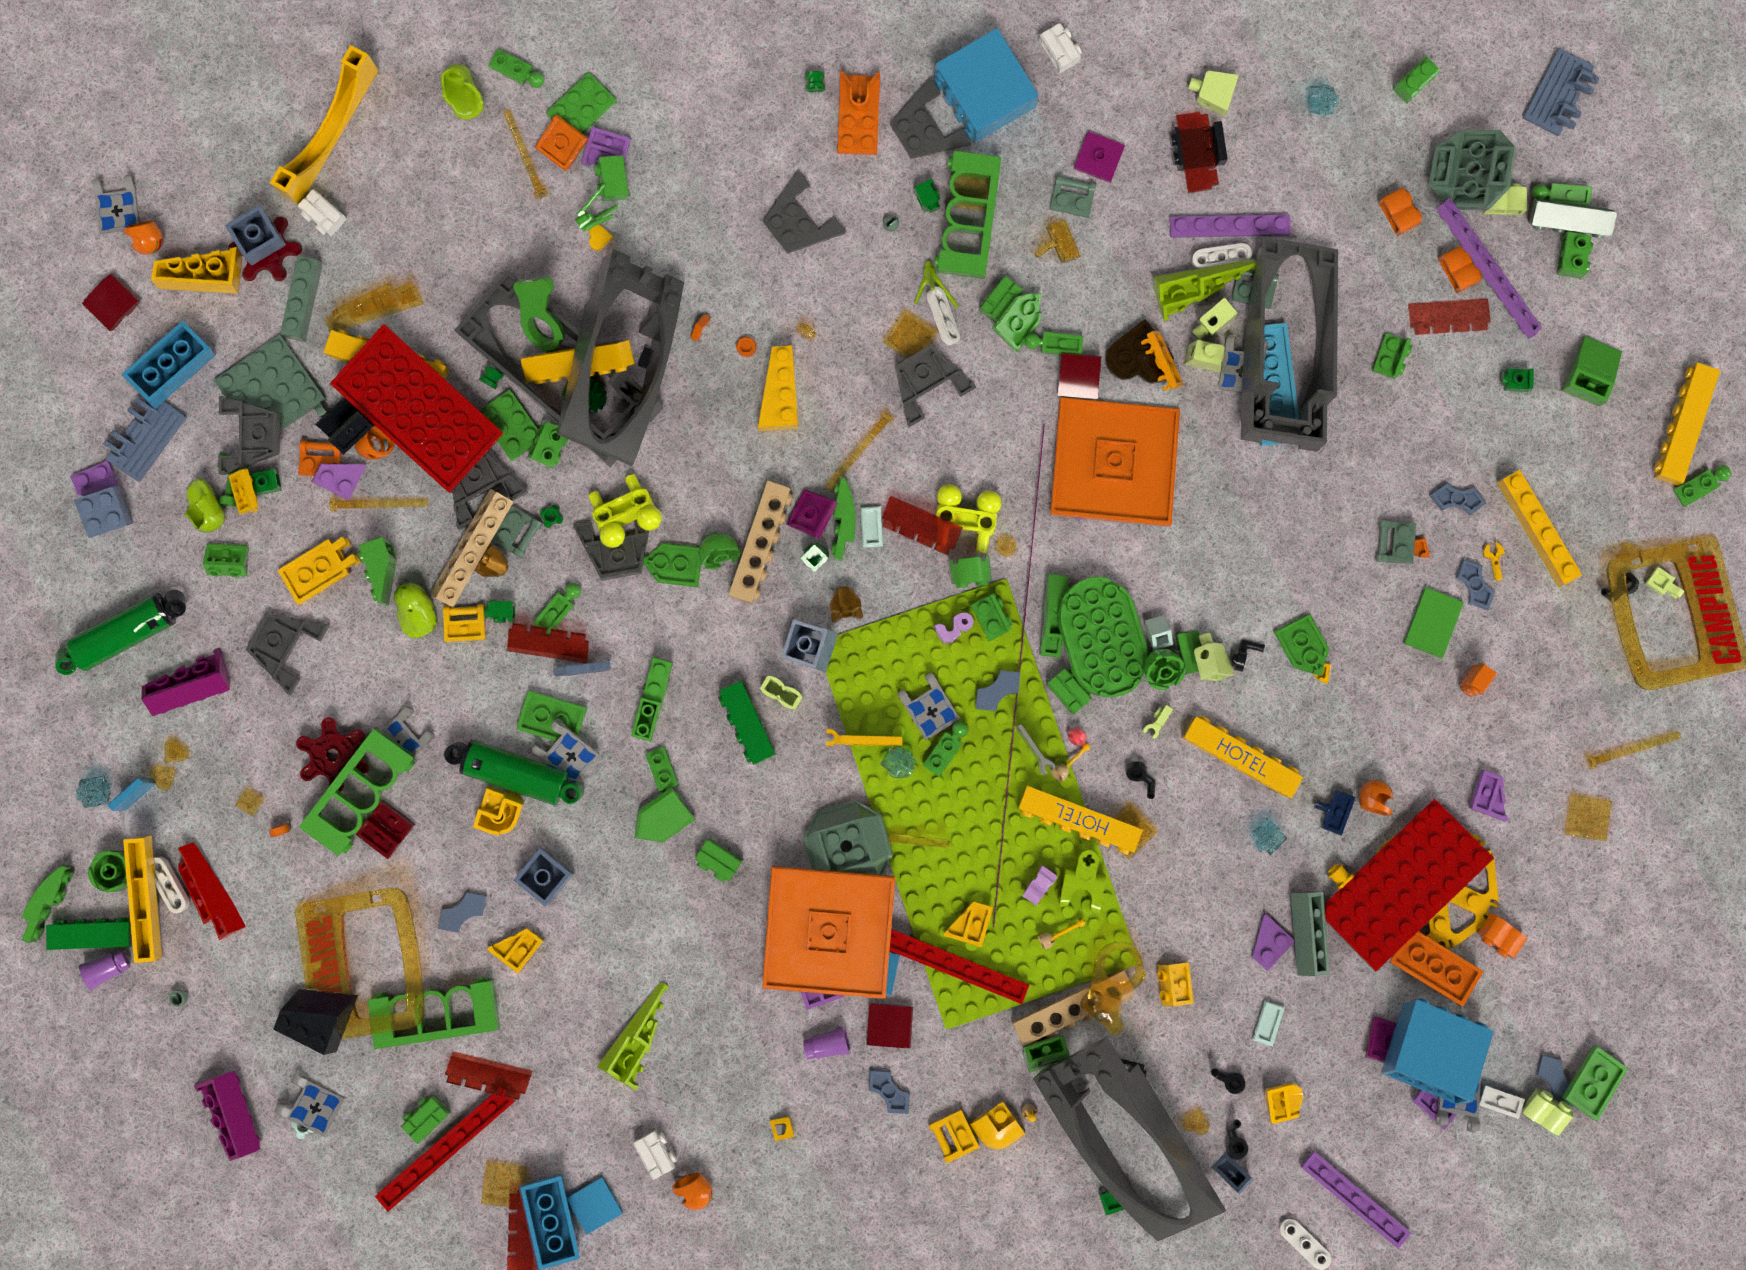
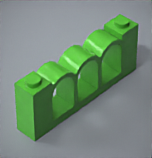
M954 151L953 157L949 156L947 168L951 169L952 175L949 183V193L952 200L947 205L945 220L949 227L945 230L942 237L943 250H940V256H935L934 267L938 268L937 273L985 279L1002 157ZM961 177L990 180L988 198L979 199L961 196L955 191L954 183ZM956 205L986 208L984 227L962 225L954 222L950 216L951 209ZM954 232L982 235L980 255L952 251L946 243L947 237Z
M375 727L306 816L299 828L336 855L340 856L342 852L346 854L353 846L351 840L354 837L352 835L364 823V814L371 812L378 806L382 799V791L389 789L397 781L399 773L402 774L404 771L409 772L416 763L413 761L415 755ZM367 751L373 753L392 769L393 777L389 783L379 784L356 768ZM350 774L374 791L375 801L373 805L362 807L338 790ZM332 797H335L356 813L358 823L355 828L350 830L343 829L321 813Z
M488 977L476 978V982L471 983L470 986L459 985L451 988L447 993L440 989H431L423 992L418 998L408 993L392 998V995L386 996V992L373 994L374 998L368 999L374 1049L499 1030L500 1023L494 980H488ZM457 990H463L471 996L475 1018L474 1025L454 1027L451 998ZM428 995H436L442 1000L447 1029L426 1032L423 1001ZM400 999H407L413 1004L418 1033L397 1036L394 1008Z

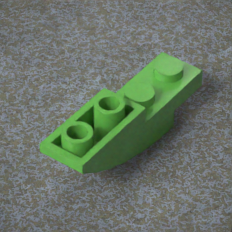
M841 478L840 483L836 482L834 494L838 495L836 501L838 504L833 512L834 520L841 521V524H836L835 535H838L837 543H833L831 555H835L834 560L841 562L843 561L846 542L854 543L856 527L853 498L845 478Z
M1048 574L1043 606L1044 621L1039 651L1041 656L1061 658L1063 639L1058 625V610L1064 594L1069 589L1067 575Z
M655 656L652 658L645 689L640 700L631 734L632 737L651 742L669 684V677L673 666L672 661Z
M61 866L55 870L32 895L21 917L29 920L22 941L32 943L42 937L44 928H42L43 922L48 919L51 913L49 906H58L65 898L66 892L64 889L66 883L68 884L73 877V872H71L72 866Z

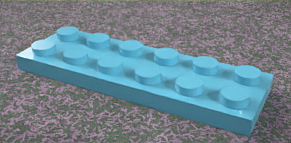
M1287 323L1265 325L1264 340L1269 343L1264 362L1263 380L1278 382L1279 387L1270 395L1269 415L1299 419ZM1268 440L1260 442L1261 447L1281 444Z

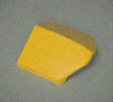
M1290 1082L1265 1090L1264 1098L1271 1124L1299 1117V1109L1303 1101V1093L1300 1086Z

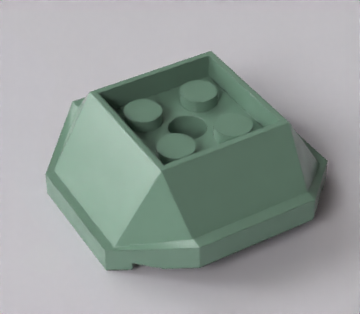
M1460 130L1448 140L1436 146L1429 186L1443 202L1451 198L1459 210H1489L1510 189L1517 149L1501 130ZM1480 168L1476 174H1473L1474 170Z
M858 800L817 812L803 836L812 869L883 875L893 855L882 814ZM845 840L852 843L850 852L843 849L842 845Z

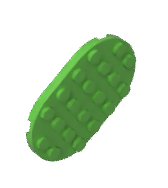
M1091 577L1078 581L1066 591L1058 610V625L1071 669L1079 684L1088 692L1096 696L1108 698L1123 696L1135 689L1141 682L1144 674V663L1148 657L1147 644L1134 602L1125 588L1111 581V579Z

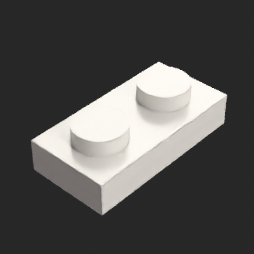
M1483 1085L1480 1093V1106L1519 1119L1525 1099Z

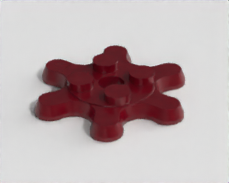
M277 217L273 223L286 245L254 265L247 261V265L242 272V277L246 281H253L262 270L269 271L274 280L283 281L287 276V272L282 264L283 259L287 256H298L301 254L302 245L299 242H288L283 237V232L288 226V221L285 217ZM230 243L228 246V250L229 248L237 247L236 243Z
M331 717L324 718L321 722L322 734L319 738L311 739L307 736H301L296 740L297 748L307 752L310 756L309 764L300 771L301 778L304 781H311L317 775H324L327 777L330 786L355 754L356 747L365 740L364 732L360 729H355L348 735H341L337 731L336 721ZM334 749L338 751L339 756L337 760L333 761L328 758L329 750ZM361 759L356 768L365 774L369 770V764ZM344 783L338 789L340 792L344 789Z

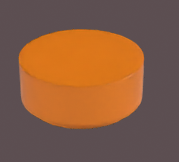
M750 337L740 338L736 344L738 354L742 357L754 355L756 352L755 341Z
M289 823L269 829L271 837L288 833L291 829Z

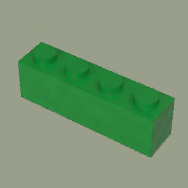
M739 681L720 690L719 702L722 708L727 707L728 709L727 719L730 725H735L738 731L735 733L738 743H743L746 751L743 753L747 762H752L753 765H756L775 756V751L743 682Z
M128 917L115 918V922H108V918L95 919V923H87V919H75L74 924H67V920H54V924L46 925V950L132 946L131 923L128 921Z

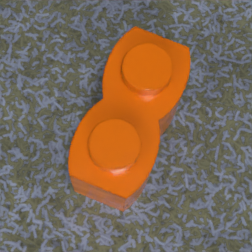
M1403 187L1383 197L1378 202L1396 236L1422 223L1421 212L1412 205V196Z
M1462 245L1438 258L1456 293L1482 280L1480 269L1475 267L1472 263V258L1463 250Z
M1483 663L1473 665L1459 685L1462 687L1461 691L1469 697L1478 696V694L1483 695L1497 675V672Z
M1492 913L1477 933L1482 937L1481 941L1484 944L1497 948L1495 952L1503 958L1509 956L1514 959L1528 939L1508 922Z

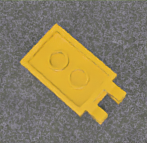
M341 537L334 543L331 539H327L277 570L297 605L304 603L350 575L351 573L348 568L361 562L358 555L352 554L347 558L344 557L341 550L351 545L348 538Z
M826 729L827 734L834 735L833 741H826V746L828 747L834 745L902 747V737L838 735L836 731Z

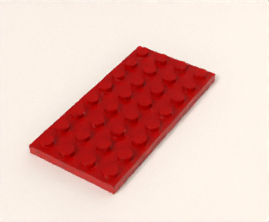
M385 324L376 331L330 382L331 386L448 493L455 489L504 434Z
M1433 799L1374 855L1342 889H1339L1324 903L1325 920L1376 972L1476 877L1494 857L1436 799Z

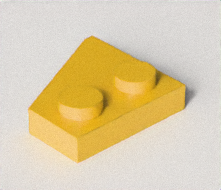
M973 901L944 932L943 936L982 947L993 907Z
M527 928L488 947L487 950L519 974L544 940Z

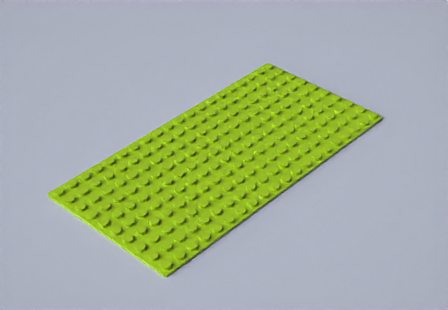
M1006 579L839 634L826 670V675L846 735L902 737V747L850 745L870 806L873 810L882 814L893 851L889 863L893 875L896 876L895 881L915 939L1029 984L1030 986L1022 1003L1024 1004L1138 964V958L1101 850L1097 844V839L1093 837L1090 840L1078 836L1079 832L1071 830V833L1060 830V825L1052 822L1051 826L1040 822V817L1035 815L1032 818L1021 815V810L1017 809L1026 786L1085 807L1072 766L1068 767L1069 773L1063 782H1059L1053 777L1048 765H1045V770L1048 774L1042 775L1039 772L1037 759L1015 729L1021 724L1043 757L1052 761L1055 766L1058 764L1065 765L1070 761L1025 630L996 915L993 928L1016 693L1003 697L998 703L996 711L976 709L977 690L991 686L997 680L1000 670L1019 672L1023 624L1009 583ZM994 593L995 597H1000L1004 606L1001 609L1004 615L1008 614L1013 625L1010 626V632L988 642L971 605ZM960 613L970 614L974 620L971 629L967 632H960L961 635L952 644L947 643L943 645L933 628L934 625H945V628L951 631L953 630V618ZM929 673L934 675L960 718L958 721H963L968 726V733L958 739L963 744L940 777L924 767L923 764L945 732L952 735L954 723L925 740L897 695L898 692L904 690L910 700L913 701L932 689L925 679V676ZM1085 849L1094 851L1098 855L1097 873L1106 875L1102 905L1098 914L1091 911L1090 895L1084 889H1078L1071 895L1068 906L1060 907L1058 902L1065 867L1075 869L1077 856ZM1090 854L1087 857H1083L1086 866H1088L1089 862H1093ZM1044 865L1058 877L1049 886L1048 891L1044 893L1038 904L1034 906L1028 899L1023 898L1022 894L1031 880L1037 877L1040 866ZM973 901L993 907L982 947L943 936L944 932ZM1079 919L1085 920L1083 927L1078 926L1055 938V943L1051 948L1044 950L1041 946L1038 935L1045 932L1054 935L1077 923ZM924 965L946 1029L1021 1005Z

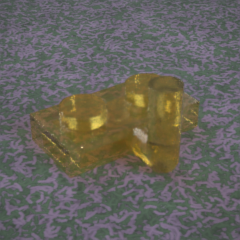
M1066 220L1049 224L1046 229L1051 241L1044 243L1034 252L1035 256L1039 258L1048 250L1055 248L1061 264L1081 257Z

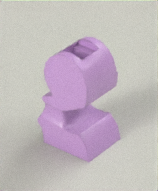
M960 613L953 618V630L948 631L945 625L942 624L934 625L933 628L943 645L947 643L952 644L961 635L960 632H967L971 629L974 620L970 614Z
M1041 865L1037 877L1031 880L1022 897L1028 899L1036 906L1058 876L1044 865Z

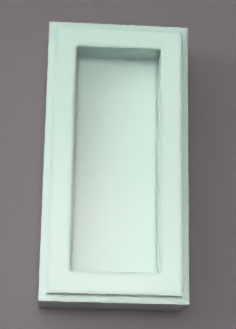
M881 506L861 507L863 548L883 547Z
M1264 1000L1252 1040L1273 1047L1285 1007Z

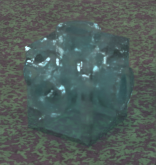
M1329 85L1310 86L1307 100L1309 113L1320 116L1333 114L1334 107L1338 106L1339 100L1334 87Z
M895 746L889 749L880 765L888 770L887 773L890 776L899 779L909 777L915 769L914 764L917 760L912 757L913 754L909 750Z
M104 775L80 780L79 786L76 789V798L78 801H81L84 808L109 803L111 790Z
M1268 818L1250 834L1254 840L1253 846L1259 852L1265 851L1270 856L1287 839L1281 829Z

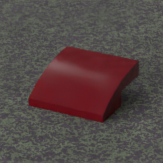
M109 274L94 288L82 304L109 331H113L125 316H129L134 311L140 300L114 274Z
M1061 352L1057 396L1097 399L1102 356Z
M382 800L371 816L365 820L356 835L386 859H389L415 824L386 801Z
M870 1003L866 1045L911 1048L913 1007Z

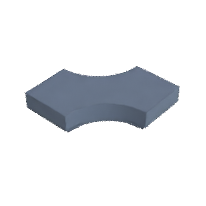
M1445 483L1429 495L1441 511L1455 507L1466 511L1469 515L1487 503L1475 487L1462 491L1452 488L1448 483Z
M1462 559L1456 578L1462 581L1468 589V604L1488 611L1495 591L1489 588L1483 580V566Z
M610 662L553 668V675L572 676L607 671L611 669Z
M1000 670L997 680L991 686L977 690L976 709L996 711L998 703L1003 697L1018 693L1020 672Z
M466 892L463 900L457 906L449 909L442 908L438 929L458 933L460 927L467 919L473 916H483L487 896Z
M1541 1055L1536 1075L1541 1076L1547 1081L1554 1100L1564 1101L1573 1107V1105L1562 1098L1570 1085L1563 1072V1061Z
M870 1069L869 1091L878 1093L883 1097L887 1104L888 1113L909 1114L910 1092L902 1091L895 1086L891 1079L890 1070Z

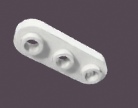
M1245 243L1199 249L1192 257V265L1195 269L1250 260L1252 250ZM1240 251L1243 252L1244 257L1240 258L1237 255V253ZM1218 255H1223L1225 260L1220 261ZM1200 257L1204 258V259H1205V263H1204V264L1199 263V262H1198V258H1200Z
M936 286L934 291L930 289L927 292V301L933 313L941 340L947 345H953L960 340V333L945 292Z
M161 856L155 857L156 888L168 909L173 913L187 910L189 898L168 860ZM159 863H160L161 866H162V869H161V870L158 869V864H159ZM168 881L172 884L171 888L168 886Z
M1286 1218L1280 1223V1234L1311 1265L1319 1270L1329 1267L1331 1263L1330 1253L1295 1219ZM1290 1226L1294 1227V1231L1292 1233L1287 1232V1229ZM1305 1241L1309 1242V1246L1307 1248H1303L1302 1246L1303 1242ZM1324 1256V1261L1319 1263L1318 1257Z

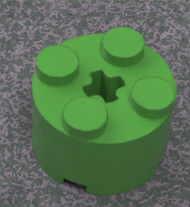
M989 555L985 556V560H981L980 556L957 559L958 563H953V559L949 560L951 584H956V588L968 587V583L976 582V586L988 585V580H992Z
M104 851L93 858L88 869V877L95 888L104 892H118L127 889L124 851Z

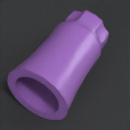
M120 950L102 958L80 964L79 970L86 986L93 990L105 981L121 974L122 971L129 969L131 964L125 951Z
M844 1026L803 1040L807 1060L851 1054Z

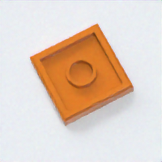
M555 115L534 148L564 171H568L589 138L562 117Z

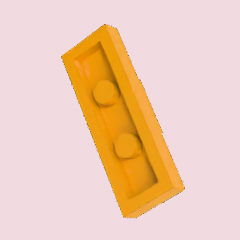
M1152 331L1148 333V339H1144L1141 344L1149 343L1151 345L1150 350L1145 353L1155 354L1156 365L1165 374L1158 378V381L1167 380V385L1162 390L1183 387L1184 383L1161 332Z

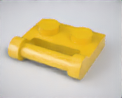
M485 604L455 608L443 606L444 642L486 640ZM478 614V620L451 621V616Z
M962 1109L928 1124L930 1131L934 1132L942 1149L945 1163H949L979 1148ZM946 1125L957 1151H951L940 1127Z

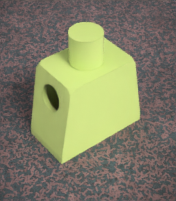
M1206 71L1203 81L1191 78L1188 89L1199 92L1197 103L1225 116L1239 75Z
M1223 298L1199 319L1201 325L1193 330L1192 333L1198 340L1203 339L1207 334L1213 337L1237 317V312L1226 298ZM1217 317L1218 322L1214 326L1209 325L1208 322L1212 318Z
M1196 340L1188 345L1184 364L1221 373L1225 357V346Z
M1210 633L1199 636L1201 647L1194 649V654L1201 680L1219 681L1235 675L1224 645L1213 643Z

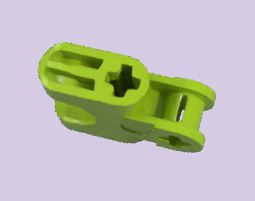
M1089 849L1082 850L1077 856L1075 869L1065 867L1058 901L1060 907L1068 906L1071 895L1078 889H1084L1090 895L1091 911L1096 914L1100 912L1106 875L1097 873L1099 858L1094 851ZM1090 854L1093 862H1089L1088 866H1086L1083 857H1087Z

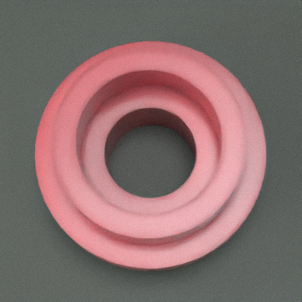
M1074 727L1067 732L1068 739L1073 745L1083 746L1085 744L1087 736L1081 729Z

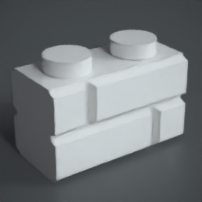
M1061 23L1043 32L1039 38V42L1059 74L1080 62L1082 54L1078 44H1073L1071 41V33L1068 28H1063Z
M312 189L298 205L302 211L300 215L308 222L313 220L317 224L315 228L323 235L327 233L329 236H332L347 220L341 212L315 189Z
M657 1129L633 1143L652 1180L673 1170L676 1167L675 1162L677 1161L673 1151H668L665 1146L667 1140L662 1132L658 1133Z

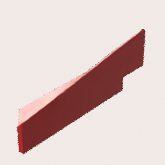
M190 843L179 847L178 851L183 861L178 863V870L203 924L212 921L219 940L245 928L246 926L233 901L196 844Z

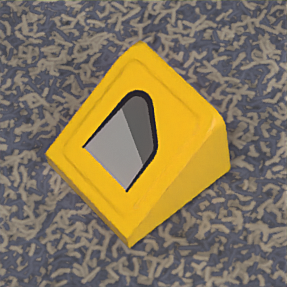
M790 1115L770 1120L775 1141L795 1136Z

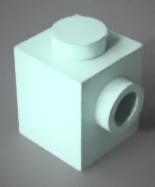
M1164 615L1144 620L1146 634L1153 650L1173 645L1171 629Z

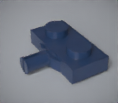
M1335 790L1332 800L1328 804L1316 800L1315 804L1318 805H1314V808L1325 812V819L1321 828L1342 836L1356 797Z

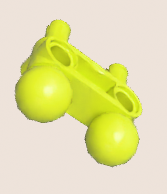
M635 474L628 475L625 478L630 492L604 504L598 491L591 492L588 495L594 509L592 517L600 532V541L606 547L616 548L623 543L625 531L622 526L637 520V524L647 531L657 529L662 522L661 512L655 507L647 489L641 487ZM645 500L644 503L638 504L640 501ZM608 517L607 520L601 521L603 518Z
M945 484L941 486L937 492L939 505L935 519V525L938 528L936 546L947 547L949 533L952 528L968 530L978 534L975 552L987 554L990 536L995 534L997 513L1002 506L1000 495L992 490L982 492L976 501L979 510L976 511L957 507L961 503L962 493L956 485ZM943 511L951 513L952 519L949 522L941 520L940 515ZM987 517L991 520L992 525L990 528L985 529L981 526L980 521L982 518Z

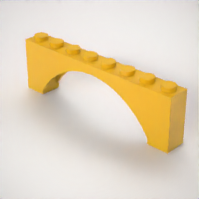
M352 45L349 46L341 60V72L337 89L320 128L298 156L286 165L278 167L270 181L272 187L283 198L296 205H299L305 198L379 71L367 53Z

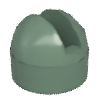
M888 215L883 220V226L887 231H895L899 226V220L894 215ZM894 218L895 220L888 227L886 224Z
M175 990L169 995V1001L174 1007L182 1006L188 1000V994L184 990Z

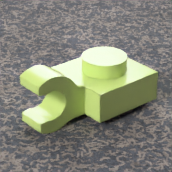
M1659 567L1655 568L1645 583L1646 586L1661 596L1667 592L1670 596L1677 599L1684 593V590L1673 584L1675 578Z
M1167 705L1163 708L1159 707L1153 715L1155 718L1154 723L1146 725L1142 732L1145 734L1151 728L1154 730L1152 739L1157 738L1159 730L1173 709Z

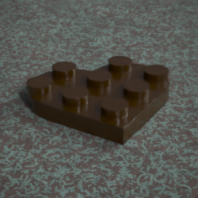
M1146 319L1115 341L1107 351L1105 357L1106 367L1114 377L1120 380L1132 379L1138 376L1143 381L1154 384L1161 382L1158 381V378L1165 375L1156 365L1155 354L1145 353L1150 350L1151 345L1149 343L1141 344L1144 339H1148L1147 334L1154 331ZM1168 348V350H1169V352H1170V354H1171V357H1172V359L1174 360V357H1173V355H1172L1170 349Z

